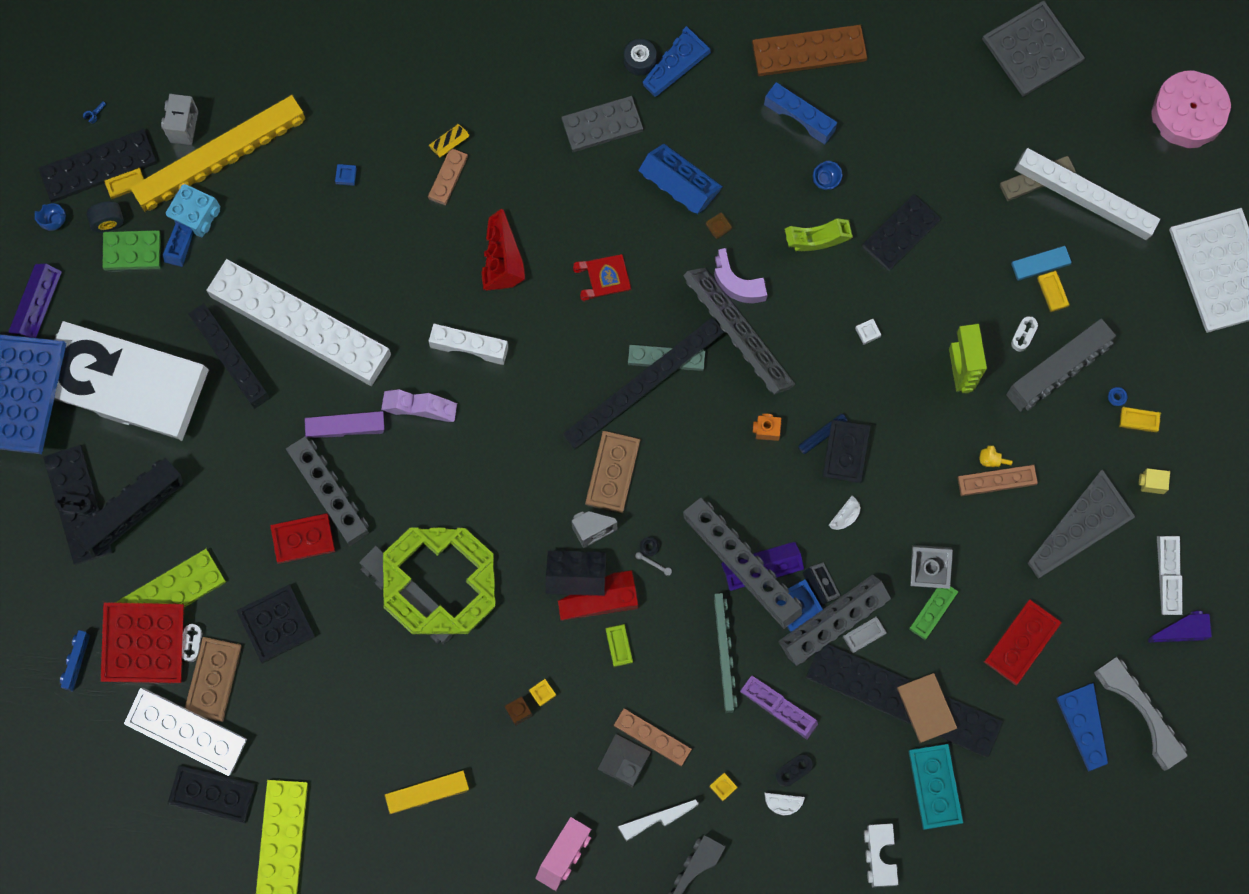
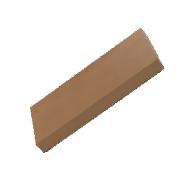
M603 431L585 505L623 513L640 439Z
M203 637L185 709L206 719L223 722L242 645Z

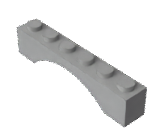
M1116 657L1095 671L1094 674L1105 689L1122 695L1142 713L1151 732L1152 755L1164 771L1168 770L1188 756L1186 754L1187 750L1180 741L1178 742L1173 736L1175 733L1169 725H1165L1162 721L1163 717L1159 710L1152 707L1149 696L1145 692L1142 693L1139 689V683L1136 678L1130 676L1126 671V664Z

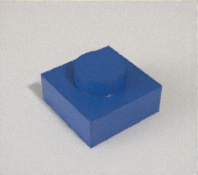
M337 164L336 184L355 186L356 166Z

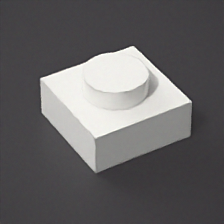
M874 319L864 322L855 328L863 345L881 337Z

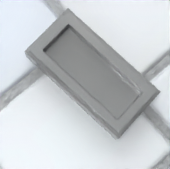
M875 617L844 635L843 639L851 652L855 653L884 636L886 631L878 618Z

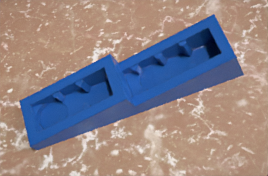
M175 221L174 229L163 253L165 263L183 267L194 233L190 227Z

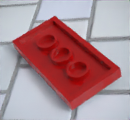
M1029 599L984 663L1014 685H1017L1062 622Z

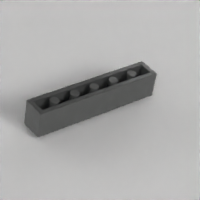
M375 546L359 562L362 566L360 570L368 578L372 576L376 580L374 582L375 585L383 591V552ZM412 580L400 592L426 618L439 607ZM431 634L430 637L437 644L441 642L445 645L455 634Z

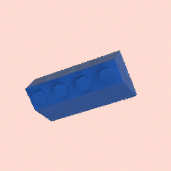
M665 144L648 153L638 170L646 179L656 183L661 190L668 192L676 201L683 203L687 206L688 210L696 214L703 211L723 187Z

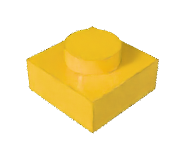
M546 679L529 690L540 707L556 696Z
M725 773L709 786L722 802L738 788Z

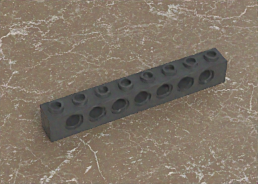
M700 498L683 511L684 519L784 629L802 615L801 602L796 597L792 598L790 596L788 588L783 583L779 584L773 571L767 570L763 566L764 563L761 558L751 553L752 550L746 542L742 543L738 539L739 535L733 528L729 529L726 526L725 519L721 515L717 516L714 513V508L708 501L705 503ZM706 518L711 519L708 523L702 522ZM717 532L723 533L722 536H714V534ZM730 545H733V546L736 547V548L733 549V550H727V549H726V548H727L728 546H730ZM742 559L748 560V562L745 564L739 563V561ZM753 573L761 574L758 578L751 576ZM769 586L774 588L770 592L764 591V589ZM781 600L786 602L783 606H779L776 603Z

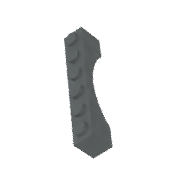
M705 835L702 839L698 837L693 847L696 850L693 857L688 856L683 865L686 867L684 874L679 873L674 882L677 885L674 893L670 891L668 894H682L697 875L717 864L725 846Z

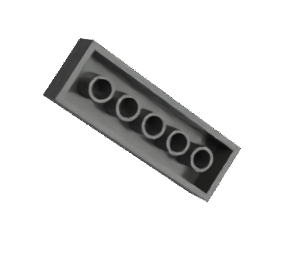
M1101 318L1015 382L1006 394L1020 412L1024 409L1029 411L1040 398L1042 400L1045 399L1055 387L1058 389L1069 377L1073 378L1077 375L1084 365L1086 367L1089 366L1099 354L1100 356L1105 354L1110 349L1109 347L1114 344L1112 341L1116 335Z

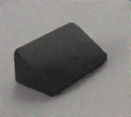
M824 562L803 571L805 580L821 606L841 597Z

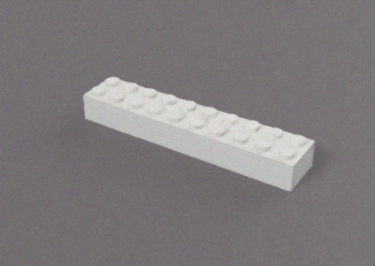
M228 259L225 260L207 289L209 296L370 386L373 385L391 356L389 348Z

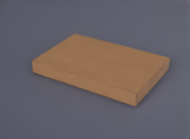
M934 673L897 687L919 743L957 729Z

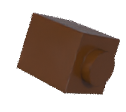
M522 696L505 706L515 726L532 717V713Z

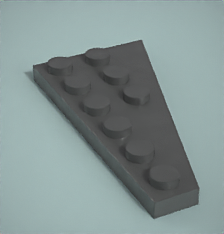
M1103 470L1099 472L1029 560L1028 564L1038 579L1135 518Z

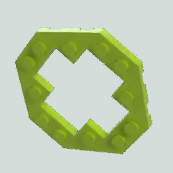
M409 528L383 553L384 609L411 634H468L495 608L493 553L465 528ZM423 543L437 556L452 544L478 568L466 580V583L479 595L455 618L441 606L426 618L400 594L411 582V578L399 566Z

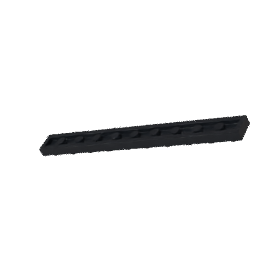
M713 317L563 433V436L574 450L720 337L724 331Z

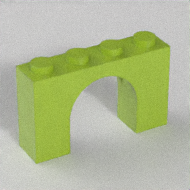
M979 324L960 326L957 331L959 342L951 343L949 347L956 392H973V389L977 387L987 369Z

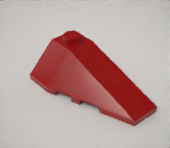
M500 209L490 216L488 220L486 239L489 243L488 249L484 251V257L487 259L486 267H482L483 290L513 288L525 279L522 258L505 212Z
M632 570L612 573L606 576L605 596L569 595L559 600L561 621L638 609Z

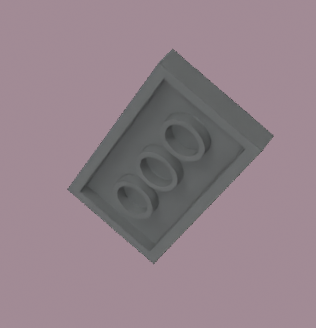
M632 96L561 117L572 152L643 132Z

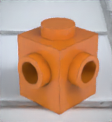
M772 414L758 416L757 422H753V433H756V439L779 441L781 418L773 417Z

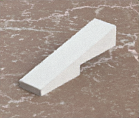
M1157 536L1162 615H1182L1180 536Z
M693 800L618 826V829L627 842L658 821H661L664 827L698 806V802Z

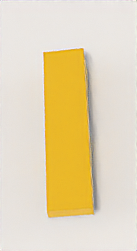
M460 771L385 794L389 814H393L465 793L469 788L464 771Z

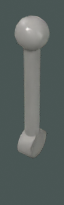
M641 552L636 553L635 557L637 559H642L662 570L666 576L671 575L672 570L670 568L660 566L644 557Z

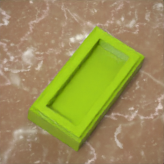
M625 624L605 628L613 666L617 667L633 663Z

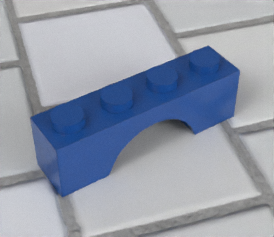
M777 82L765 96V106L779 115L786 114L793 117L807 129L812 137L824 145L836 130V121Z

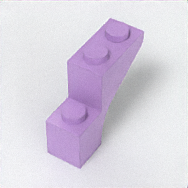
M399 389L384 391L381 410L395 415H417L454 422L457 403L431 393L413 395Z

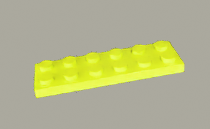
M267 780L256 894H297L307 782Z

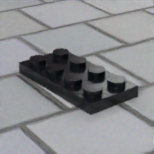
M913 194L863 243L862 247L890 271L941 221V218Z

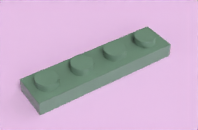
M629 345L628 365L649 367L672 348ZM700 351L679 369L704 371L705 351Z

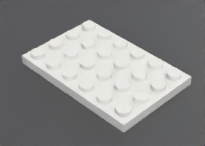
M1242 208L1171 227L1169 231L1206 333L1248 322L1249 226Z

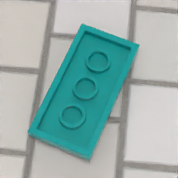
M949 745L909 750L923 830L963 824Z

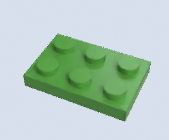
M160 230L103 232L104 270L161 268Z

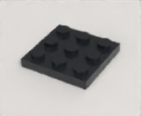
M290 584L236 610L261 663L315 637Z

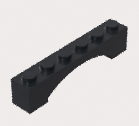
M203 303L188 313L253 409L270 399L268 394L206 305Z

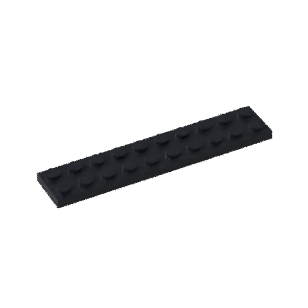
M829 644L816 652L806 675L807 679L912 725L897 690V687L912 681ZM944 696L957 729L938 737L988 758L1003 721Z

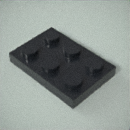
M837 420L831 421L822 477L861 483L870 426Z

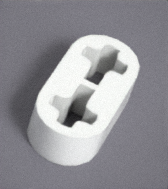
M1025 317L1021 321L1011 342L1013 349L1019 352L1027 349L1038 327L1036 319ZM1028 322H1030L1032 328H1030L1028 332H1025V324H1028ZM1021 336H1024V344L1019 346L1017 340H1020Z
M189 624L183 631L182 658L188 662L197 660L202 642V630L195 624ZM195 628V631L198 632V634L193 636L192 642L191 636L188 635V632H192V629ZM190 645H192V650L195 654H192L189 658L185 652L189 651Z

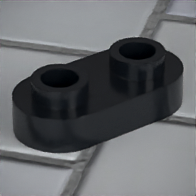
M799 755L777 771V782L784 787L791 786L811 771V759L806 755ZM800 762L805 763L806 767L804 769L799 768L798 764ZM787 773L789 780H784L782 775Z

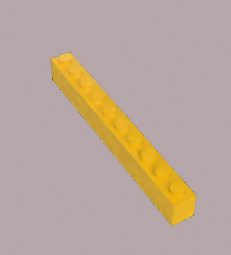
M291 95L133 185L130 189L144 212L153 210L159 203L172 199L183 184L191 186L196 182H202L206 179V176L221 171L227 164L235 163L239 157L252 153L260 145L268 144L274 137L282 136L293 126L301 125L306 120L304 113Z

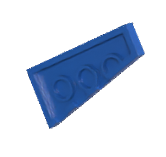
M687 26L682 30L683 33L680 37L675 39L670 50L666 51L662 56L659 64L655 65L643 81V86L654 97L658 96L711 53L710 48Z
M1089 684L1057 697V702L1088 772L1108 764L1094 684Z

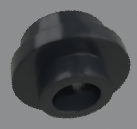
M646 537L640 542V551L645 556H653L659 550L658 541L653 537ZM651 544L653 548L651 550H647L646 545Z

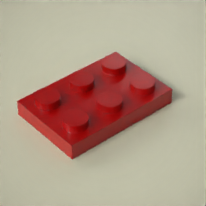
M328 513L270 525L278 564L335 552Z

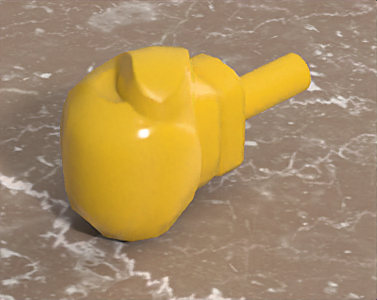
M988 446L980 452L979 460L983 466L999 467L1001 463L1012 465L1011 460L1001 458L1002 454L997 453L994 446Z

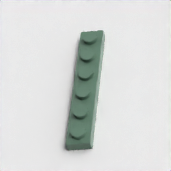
M720 593L714 595L724 706L725 713H733L734 707H737L736 695H732V688H735V678L730 675V668H733V658L728 655V649H731V638L727 637L726 630L729 629V618H725L724 610H727V599H723V594Z

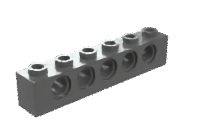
M305 436L287 447L286 450L348 545L351 546L369 534L367 530L369 525L364 517L361 519L356 514L359 511L354 502H348L346 499L349 496L343 486L339 488L336 483L338 478L333 471L329 472L325 467L328 465L323 455H317L315 452L318 449L312 439L308 441ZM306 456H313V460L311 462H304V458ZM317 471L324 472L321 478H314V474ZM328 486L334 487L331 494L324 493ZM338 502H343L344 507L340 510H336L335 504ZM352 517L355 519L352 525H345L347 518Z
M871 575L778 642L788 659L797 666L805 662L815 652L820 651L829 642L836 640L839 635L851 629L856 623L867 618L877 608L884 606L891 598L882 581Z

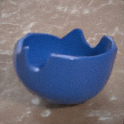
M825 161L817 165L812 175L814 184L823 190H831L838 186L843 176L839 165L832 161Z
M55 203L44 204L40 211H35V221L41 228L48 231L57 230L66 219L64 209Z

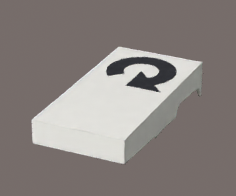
M62 322L54 340L64 341L66 348L54 400L94 411L101 417L119 423L132 424L179 439L180 441L183 440L209 371L204 365L71 323Z

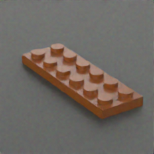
M861 25L752 40L758 76L867 61Z

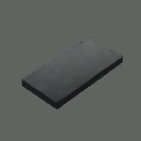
M179 765L168 805L245 823L256 784Z

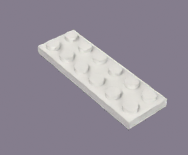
M140 688L124 723L228 776L232 774L247 741L246 738L145 688Z

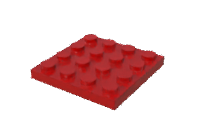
M104 602L101 682L181 683L184 604Z

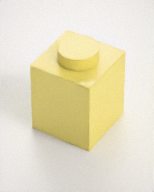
M1147 468L1139 477V485H1142L1141 491L1165 494L1169 490L1170 471Z

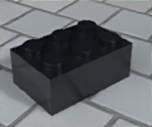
M548 551L546 594L605 596L606 552Z

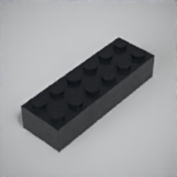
M166 458L162 461H156L150 471L140 474L134 484L124 487L118 497H112L107 501L106 506L102 510H96L90 516L91 519L86 523H80L75 528L73 534L77 542L92 559L183 486L181 474Z

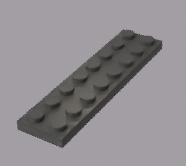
M700 268L687 271L683 275L687 285L694 289L698 299L709 309L711 316L718 320L721 329L728 333L732 343L743 353L744 359L751 363L755 373L764 380L767 389L777 394L793 388L796 384L707 269Z

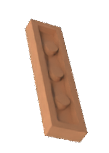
M1034 465L963 475L957 478L961 496L1038 484Z
M623 709L614 724V727L681 767L692 750L626 709Z

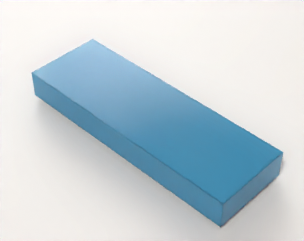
M1063 246L1013 261L1011 265L1017 281L1071 265L1072 262L1066 247Z

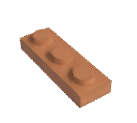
M451 149L448 152L429 193L428 198L443 205L447 204L468 158L467 154L455 149Z

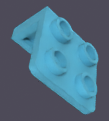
M183 184L167 209L166 215L190 227L197 236L202 238L209 231L214 217L218 216L221 206L214 197Z

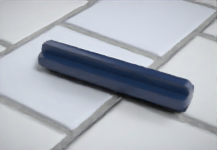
M843 414L833 419L843 422L848 421ZM831 421L799 444V449L803 454H806L829 437Z

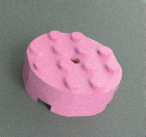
M1183 71L1168 78L1161 86L1151 111L1152 120L1161 131L1160 135L1168 142L1186 148H1198L1203 144L1213 141L1220 134L1227 123L1231 102L1224 86L1213 76L1197 71Z

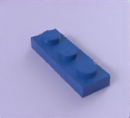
M78 630L77 635L75 634L73 637V649L66 659V672H63L60 678L61 688L73 692L90 638V634Z

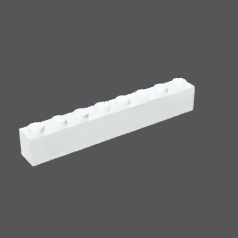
M1029 148L1023 152L1014 169L1145 240L1152 236L1160 221L1156 216Z

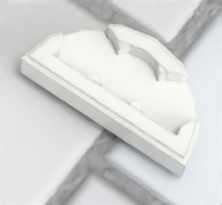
M851 496L830 522L829 526L832 529L839 530L855 522L860 513L859 502Z
M765 793V802L769 809L782 816L797 812L805 798Z

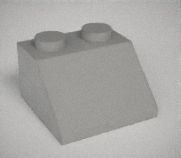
M590 511L586 513L580 512L572 520V529L583 548L617 530L615 518Z
M912 545L910 586L950 589L952 548Z

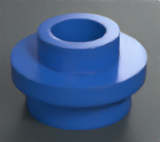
M1115 387L1108 393V400L1114 406H1122L1127 401V393L1123 388ZM1114 395H1119L1120 400H1116L1114 398Z

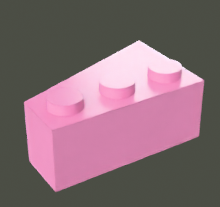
M570 817L542 862L536 880L556 891L562 880L566 881L572 870L569 868L572 863L576 864L581 856L579 851L582 846L586 848L591 840L589 836L591 829Z

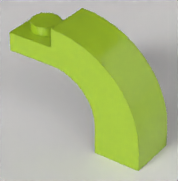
M835 219L827 224L813 228L793 226L785 228L789 247H795V251L824 249L853 238L849 220Z

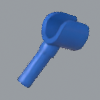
M102 102L92 112L86 111L83 114V118L86 120L92 115L88 122L91 124L97 121L96 115L106 103Z

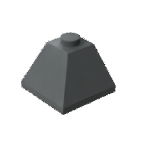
M615 734L598 770L633 788L651 752Z

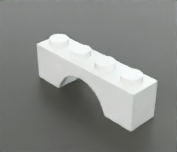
M433 324L429 338L430 348L446 352H467L479 356L485 361L504 365L508 351V342L505 340Z

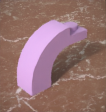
M726 248L719 249L718 255L715 257L717 268L714 271V276L724 293L744 303L766 301L767 292L764 279L743 280L738 278L730 269Z

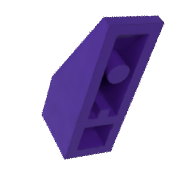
M1203 611L1191 612V615L1151 636L1148 642L1208 640L1212 637L1209 614H1203Z

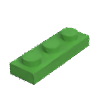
M951 586L950 589L937 588L909 630L926 640L958 591Z

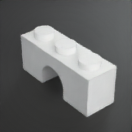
M893 824L868 825L867 830H864V841L868 842L869 850H866V862L870 863V871H867L868 883H872V887L897 886L896 864L887 865L881 861L879 856L883 846L894 845Z

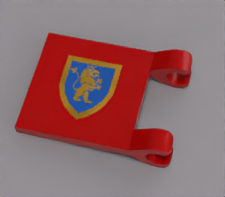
M622 254L574 263L573 270L575 273L588 270L592 289L581 291L580 298L582 301L631 290Z

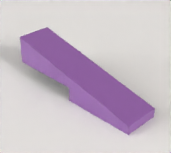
M383 411L305 418L306 438L344 437V435L383 434L384 432Z
M753 676L749 678L740 691L805 739L810 737L818 725L816 719L784 699L782 695Z

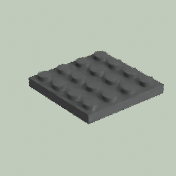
M1045 1L1040 2L982 37V40L1022 97L1085 60V57Z

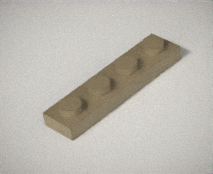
M1068 156L1054 161L1058 165L1076 173ZM1023 174L1000 183L1007 201L1045 187Z

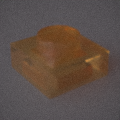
M722 213L706 222V226L716 239L732 229V226Z

